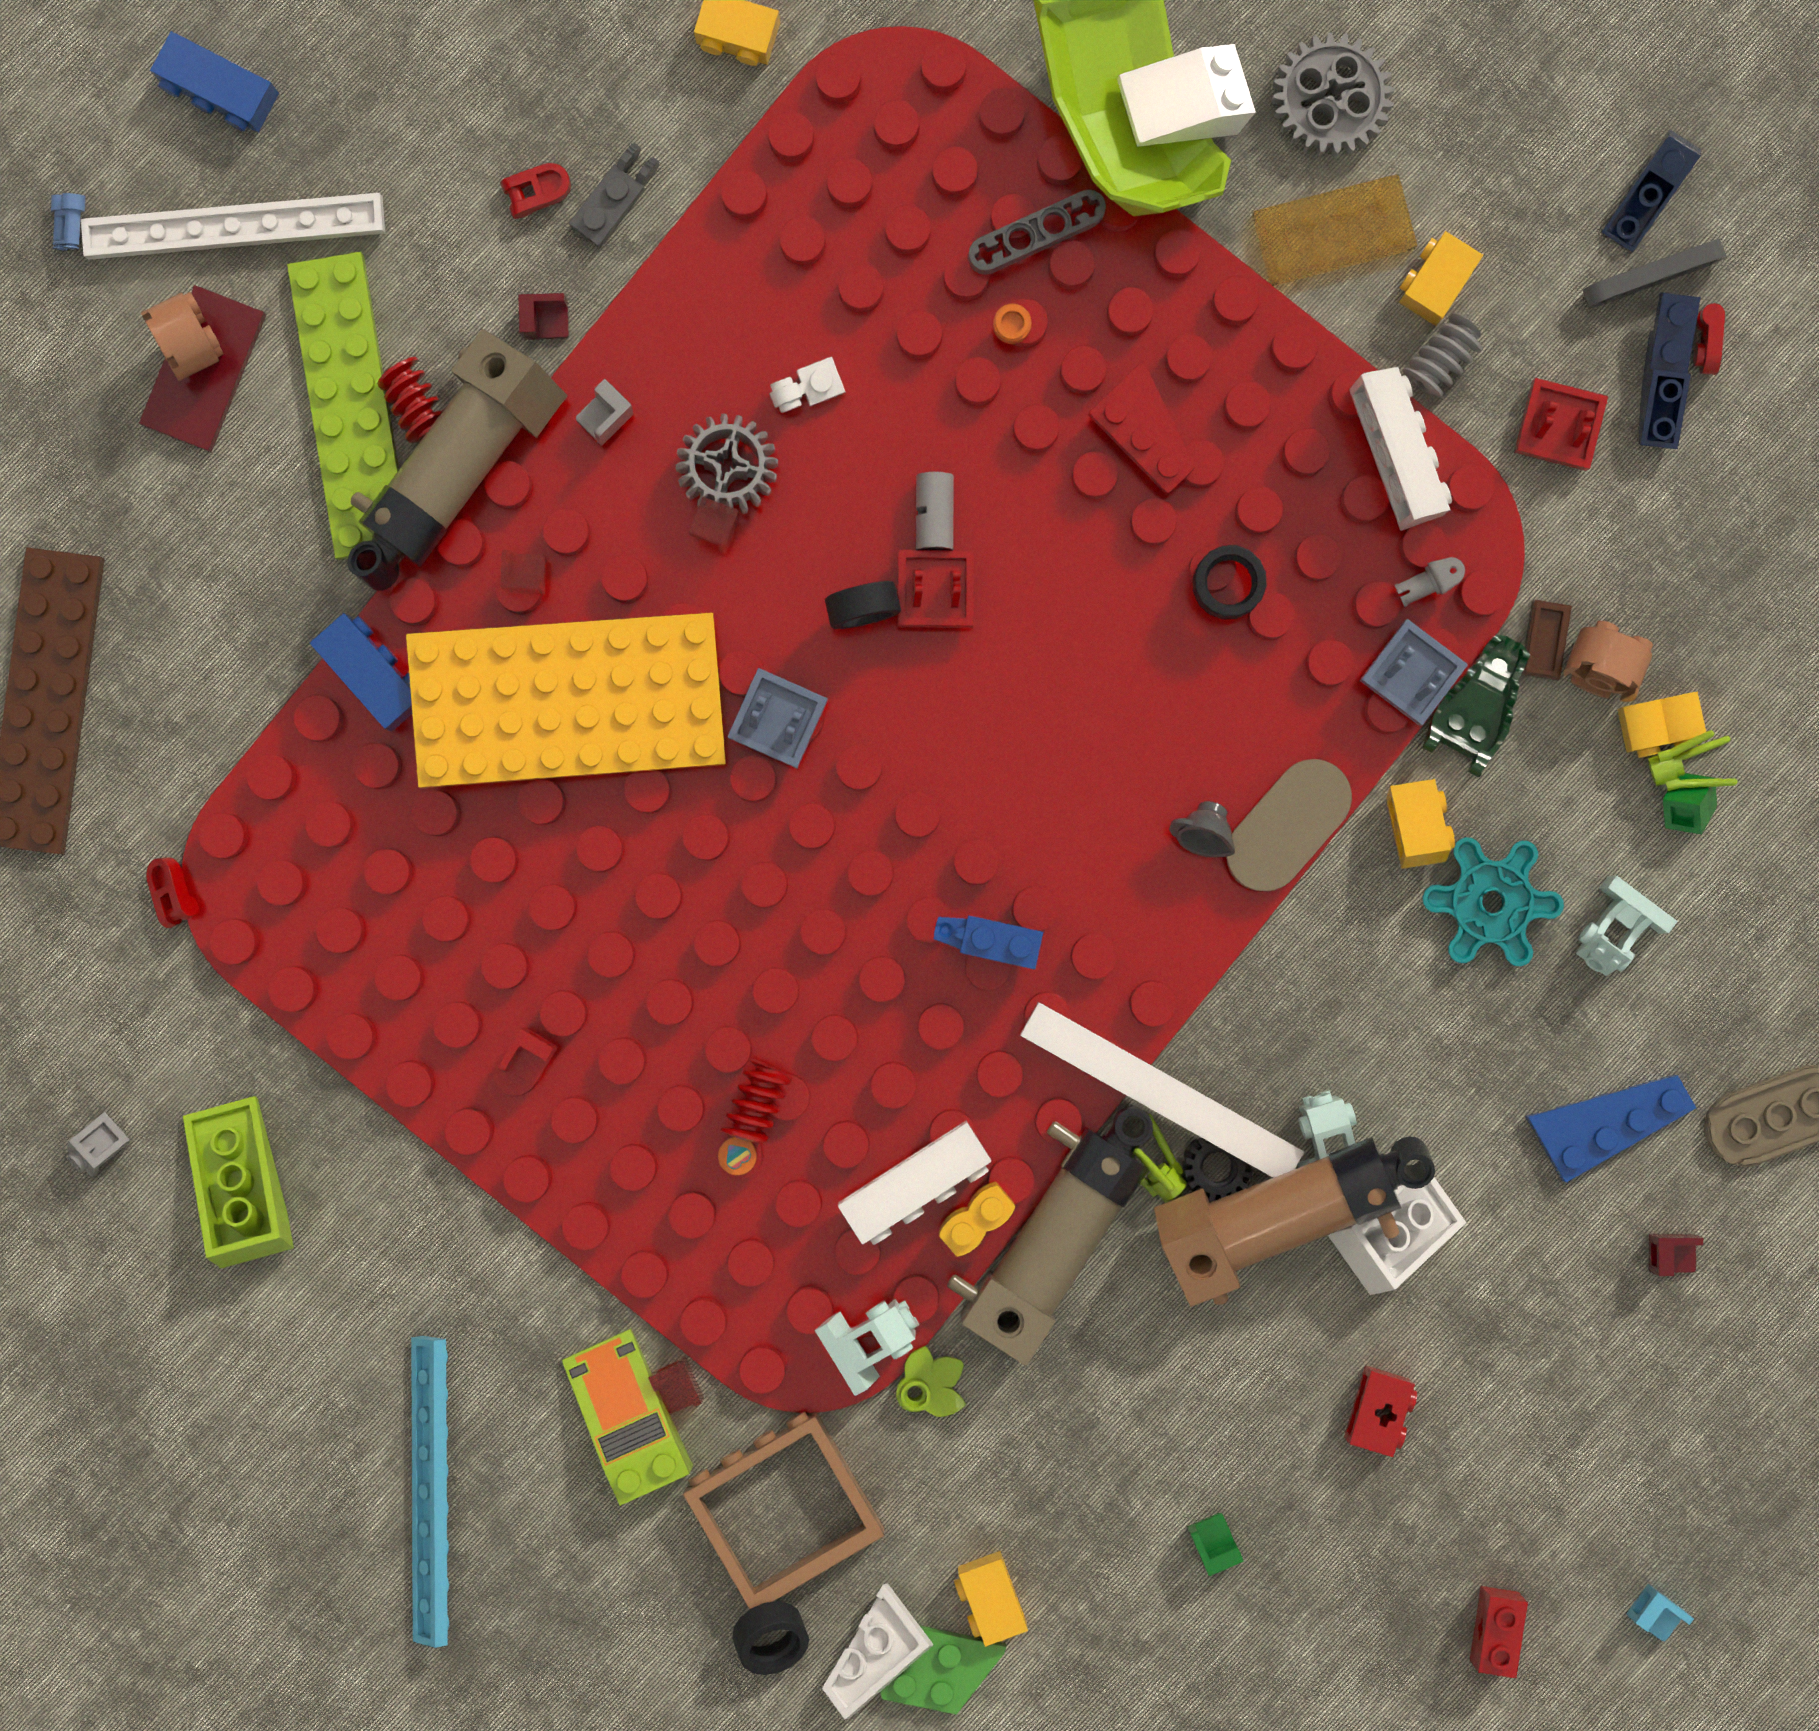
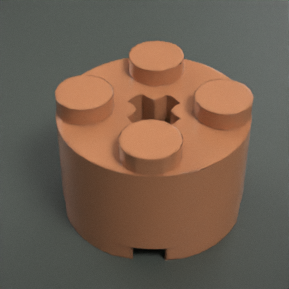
M181 292L141 312L144 321L178 381L219 362L218 357L224 355L209 325L204 328L201 327L200 324L206 321L191 292L185 295Z
M1597 621L1595 627L1582 628L1579 631L1563 674L1567 676L1571 673L1573 676L1570 682L1593 695L1609 699L1610 694L1615 693L1622 695L1620 701L1629 702L1635 700L1653 656L1651 652L1653 643L1643 637H1630L1618 632L1619 628L1616 625L1607 621Z

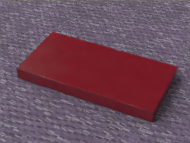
M194 285L191 293L206 321L200 325L202 328L208 325L211 327L224 355L218 357L219 362L181 381L177 380L165 358L139 424L212 453L267 314Z

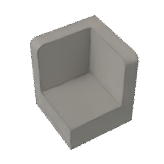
M606 379L594 389L596 397L576 416L577 422L601 446L634 415L632 405Z

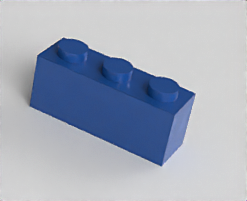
M170 31L150 69L151 73L158 79V87L177 98L180 93L192 98L191 104L211 115L213 110L225 115V122L243 132L248 127L259 133L279 95V92L270 81Z
M343 613L314 638L310 644L384 729L392 732L413 714L409 672L403 676L394 666L398 662L394 654L384 644L379 648L369 638L374 632L361 617L357 616L353 619Z

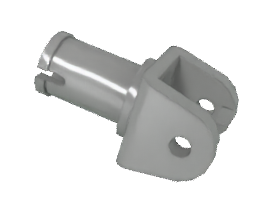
M1450 557L1427 563L1428 566L1425 567V572L1395 584L1398 594L1410 591V593L1400 597L1404 607L1434 592L1437 595L1440 593L1443 595L1460 583L1465 574V567L1461 560ZM1455 568L1457 572L1452 574L1449 570Z

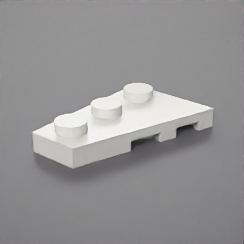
M888 1583L883 1584L876 1595V1601L869 1613L863 1617L858 1626L860 1627L849 1647L845 1648L822 1688L845 1720L851 1718L934 1645Z

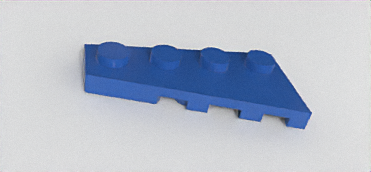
M1670 1075L1525 1117L1562 1182L1566 1183L1696 1109V1106L1679 1076Z

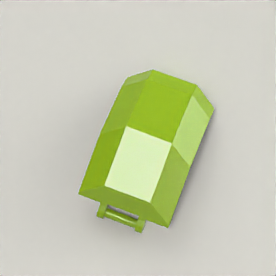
M1033 0L1052 98L1092 181L1113 202L1132 216L1163 213L1222 196L1231 159L1213 142L1212 138L1137 147L1119 88L1117 77L1120 74L1174 57L1164 0Z

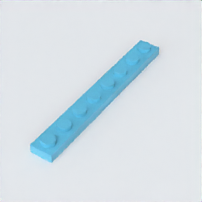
M418 1336L411 1337L413 1642L437 1648L448 1645L449 1618L447 1615V1592L449 1590L447 1578V1554L449 1551L447 1540V1515L449 1511L447 1502L448 1427L446 1424V1402L448 1399L446 1364L448 1353L446 1350V1339Z

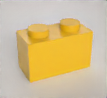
M703 0L694 29L696 44L700 45L703 51L713 55H721L722 52L735 55L738 61L747 65L757 66L758 62L768 65L780 26L779 10L745 0Z
M1447 231L1443 233L1438 241L1434 238L1430 239L1419 256L1425 262L1418 272L1411 269L1399 287L1405 292L1399 303L1435 326L1443 319L1483 257V254Z
M1435 779L1390 786L1386 802L1401 869L1446 862L1451 848L1455 847V839L1452 827L1445 825L1443 813L1447 812L1446 798L1443 791L1437 790Z
M1001 1551L958 1566L959 1578L954 1580V1584L961 1602L968 1600L973 1614L968 1615L967 1619L974 1638L981 1636L985 1647L1028 1631L1027 1621Z

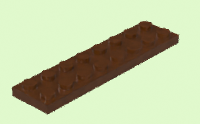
M26 547L0 735V847L65 855L105 561L102 557Z

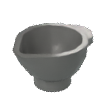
M1210 801L1201 802L1198 805L1197 811L1190 813L1186 818L1174 819L1170 824L1169 830L1171 834L1177 838L1183 848L1193 854L1204 857H1225L1235 853L1231 828L1226 820L1227 810L1218 803Z

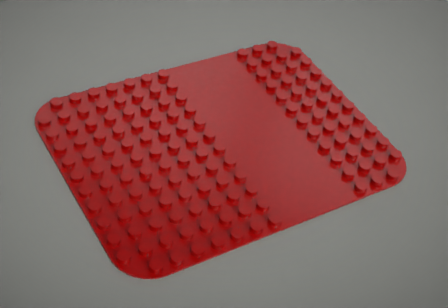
M882 27L863 31L844 38L821 51L793 78L551 376V379L567 394V397L537 438L521 428L448 526L446 534L423 565L418 567L404 557L399 563L400 570L396 582L386 590L377 591L357 615L374 632L369 638L379 648L384 644L398 659L394 666L405 676L409 672L406 634L713 613L726 764L419 788L413 714L392 732L384 729L322 658L210 796L197 816L186 842L182 861V870L188 893L194 897L199 907L198 913L187 919L188 925L206 960L232 987L725 1386L752 1402L786 1412L802 1413L805 1411L806 1413H818L842 1409L874 1396L902 1375L909 1355L929 1343L964 1299L947 1287L950 1278L953 1275H957L974 1286L1034 1212L1062 1169L1061 1164L1071 1150L1048 1135L1047 1131L1051 1124L1056 1121L1079 1137L1086 1128L1097 1133L1127 1096L1020 1036L1037 1003L1045 1005L1150 1065L1155 1061L1422 728V726L1417 725L1359 681L1406 619L1410 620L1468 664L1453 686L1462 678L1482 653L1489 640L1498 633L1505 623L1517 598L1524 571V534L1516 502L1500 473L1480 451L1413 397H1410L1414 412L1419 411L1424 419L1426 432L1422 434L1427 447L1432 446L1436 452L1439 462L1436 472L1440 483L1445 482L1451 493L1452 503L1448 504L1450 511L1444 516L1401 531L1349 391L1360 375L1377 371L1378 369L1177 209L1163 213L1132 216L1113 202L1092 181L1062 117L970 45L941 32L918 27ZM1084 190H1095L1104 198L1106 204L1104 217L1098 225L991 274H979L969 264L970 246L975 240ZM1087 200L1082 201V209L1072 215L1070 207L1065 209L1070 214L1072 226H1076V216L1087 213L1089 217H1094L1095 208L1098 206L1096 204L1089 205ZM1050 215L1043 221V226L1050 234H1058L1065 228V223L1058 215ZM1015 231L1009 237L1010 245L1017 250L1025 249L1031 243L1030 236L1024 231ZM1002 238L997 239L999 246L993 251L987 252L984 247L980 248L979 256L976 260H984L986 264H991L992 255L1001 250L1003 258L1008 257L1009 255L1003 248ZM1007 304L1023 306L1031 317V329L1028 336L1022 342L1016 344H1008L1001 341L996 336L993 328L995 314L1001 307ZM832 356L845 393L813 406H809L804 394L800 398L802 405L795 409L781 413L779 407L775 408L769 394L773 392L771 384L788 377L792 378L793 383L797 382L799 384L800 380L796 373L798 369ZM1142 360L1195 465V469L1167 496L1088 416L1089 412ZM606 379L632 405L634 415L601 446L577 422L576 416L596 397L594 389ZM721 414H727L728 424H734L737 415L742 416L743 428H746L748 423L754 421L756 423V430L753 435L755 436L761 431H766L768 438L762 445L774 444L775 452L767 457L778 459V467L768 469L777 474L776 482H765L771 488L770 495L766 496L757 492L761 499V505L756 507L750 500L746 501L748 512L742 514L739 505L733 506L732 517L726 515V506H720L719 513L712 515L711 502L704 509H699L697 503L701 495L689 500L686 497V492L691 486L680 487L678 480L685 474L676 472V464L685 461L677 456V450L679 448L690 449L683 443L684 435L697 438L694 434L693 426L698 424L704 430L708 429L706 425L707 417H712L715 425L721 424ZM728 438L718 439L709 443L701 452L720 450L724 447ZM739 441L738 455L742 459L750 461L751 466L759 467L757 457L751 448ZM731 451L728 459H724V464L721 461L719 462L721 464L723 480L725 473L730 472V467L733 470L735 469L733 467ZM696 464L695 470L700 480L714 490L716 485L714 473L705 470L704 465ZM925 472L952 474L954 476L953 551H974L973 628L897 627L896 615L889 619L864 626L833 629L830 625L825 604L827 596L847 588L881 581H892L896 586L898 595V550H916V516L918 515L916 510V475ZM748 477L747 480L738 479L733 481L726 493L736 492L745 488L754 478ZM1237 545L1250 550L1261 560L1266 571L1267 587L1262 600L1250 613L1237 619H1220L1209 615L1199 606L1193 593L1192 578L1197 565L1210 551L1221 546ZM1450 557L1461 560L1465 567V574L1460 583L1443 595L1441 593L1437 595L1434 592L1404 607L1400 597L1410 593V591L1398 594L1395 584L1425 572V567L1428 566L1427 563ZM1233 560L1222 561L1216 564L1210 570L1207 578V588L1211 596L1218 602L1226 605L1237 604L1243 601L1249 595L1252 587L1248 569L1241 563ZM1455 568L1449 570L1452 574L1457 572ZM758 668L828 698V702L798 769L728 738V734ZM1308 759L1324 760L1335 765L1346 776L1351 787V807L1344 821L1296 876L1285 886L1276 890L1256 891L1242 886L1231 875L1226 856L1204 857L1193 854L1183 848L1169 830L1170 824L1174 819L1186 818L1190 813L1197 811L1198 805L1201 802L1210 801L1222 805L1227 810L1226 820L1230 825L1232 833L1287 769L1300 761ZM969 915L1043 932L1036 968L1030 969L959 953L960 949L934 939L938 917L967 919ZM525 1027L558 1046L538 1082L534 1085L529 1084L509 1071L503 1072L498 1069L500 1062L519 1030ZM748 1058L780 1069L791 1079L789 1085H778L786 1095L784 1099H772L780 1110L778 1113L766 1114L775 1123L772 1128H761L769 1136L767 1142L753 1143L757 1151L755 1165L749 1172L743 1175H732L721 1167L718 1153L722 1144L734 1136L720 1129L721 1127L734 1126L726 1117V1114L739 1113V1109L731 1101L732 1099L745 1098V1095L737 1089L738 1084L750 1085L751 1081L742 1073L744 1070H756V1066L748 1060ZM967 1121L991 1158L992 1162L986 1165L989 1171L972 1183H969L966 1178L956 1184L954 1188L957 1192L943 1202L937 1204L935 1199L922 1206L924 1213L912 1222L905 1224L903 1220L895 1223L889 1227L892 1234L879 1243L873 1245L869 1240L862 1245L840 1211L838 1202L956 1126ZM997 1182L1015 1204L1012 1215L1000 1227L986 1231L983 1240L974 1250L957 1257L939 1237V1229L943 1221L954 1211L968 1207L972 1196L980 1188L989 1183ZM894 1299L900 1304L905 1300L913 1317H916L920 1324L914 1328L916 1335L915 1340L911 1342L913 1349L895 1360L889 1355L874 1363L873 1366L880 1377L867 1390L855 1396L815 1330L826 1319L838 1312H841L849 1327L852 1328L868 1320L866 1312L877 1304L885 1301L888 1305ZM871 1330L857 1337L866 1354L881 1348Z

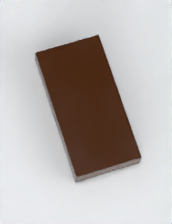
M1540 600L1532 601L1525 648L1530 653V657L1521 675L1555 681L1560 680L1572 606Z

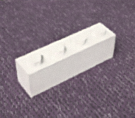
M964 1121L838 1202V1207L862 1245L869 1240L875 1245L892 1234L889 1227L903 1220L905 1224H908L924 1213L922 1206L935 1199L937 1204L955 1194L957 1191L954 1186L967 1178L969 1183H972L989 1171L986 1165L992 1161L968 1122Z

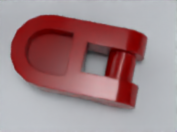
M555 163L539 165L506 177L500 182L504 194L509 195L511 201L509 209L514 219L524 218L534 211L563 201L571 189L568 173L562 166ZM532 185L536 195L525 198L523 189Z
M1716 303L1705 306L1697 316L1696 327L1701 331V343H1696L1693 365L1699 366L1700 374L1717 375L1721 365L1725 310Z
M171 857L153 859L147 868V884L159 923L165 928H172L180 924L182 920L195 916L199 910L198 903L194 897L189 895L184 872L175 859Z

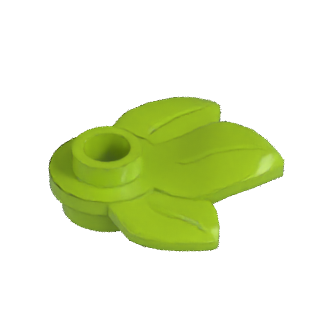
M926 1346L912 1352L905 1362V1377L900 1380L896 1388V1398L899 1405L909 1412L926 1410L936 1417H945L960 1411L966 1403L953 1387L961 1376L964 1366L963 1361L950 1356L939 1357L933 1360L932 1354ZM914 1386L922 1390L921 1394L916 1398L908 1395V1390Z

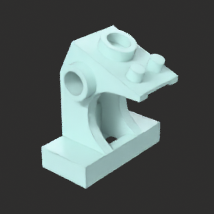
M1607 876L1599 887L1613 901L1596 924L1590 922L1583 929L1578 937L1582 944L1576 952L1591 969L1601 972L1605 976L1615 970L1622 972L1631 963L1635 954L1630 951V948L1648 926L1658 934H1669L1678 922L1618 876ZM1614 919L1628 929L1617 946L1609 942L1608 938L1604 936V933Z
M1330 1090L1321 1092L1320 1095L1314 1097L1307 1096L1302 1098L1304 1105L1298 1106L1303 1117L1298 1118L1304 1139L1312 1138L1315 1157L1298 1162V1168L1329 1156L1330 1153L1326 1154L1323 1142L1325 1138L1342 1134L1344 1148L1355 1144L1351 1126L1357 1125L1351 1103L1344 1104L1343 1099L1335 1095L1331 1096Z
M896 1299L888 1305L885 1301L877 1304L866 1312L869 1319L855 1327H849L841 1312H838L826 1319L815 1330L855 1396L867 1390L880 1377L873 1366L874 1363L889 1355L895 1360L913 1349L911 1342L915 1340L916 1331L914 1328L920 1324L916 1317H913L905 1300L900 1304ZM871 1330L881 1348L866 1354L857 1337Z

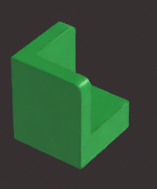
M1689 773L1678 776L1679 780L1714 779V777ZM1716 787L1679 788L1667 791L1663 798L1665 828L1702 835L1717 808Z
M1222 1513L1214 1514L1187 1526L1208 1576L1244 1562Z

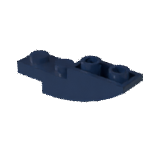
M1671 293L1659 294L1654 329L1649 332L1640 402L1639 445L1678 450L1691 374H1688V367L1701 297Z

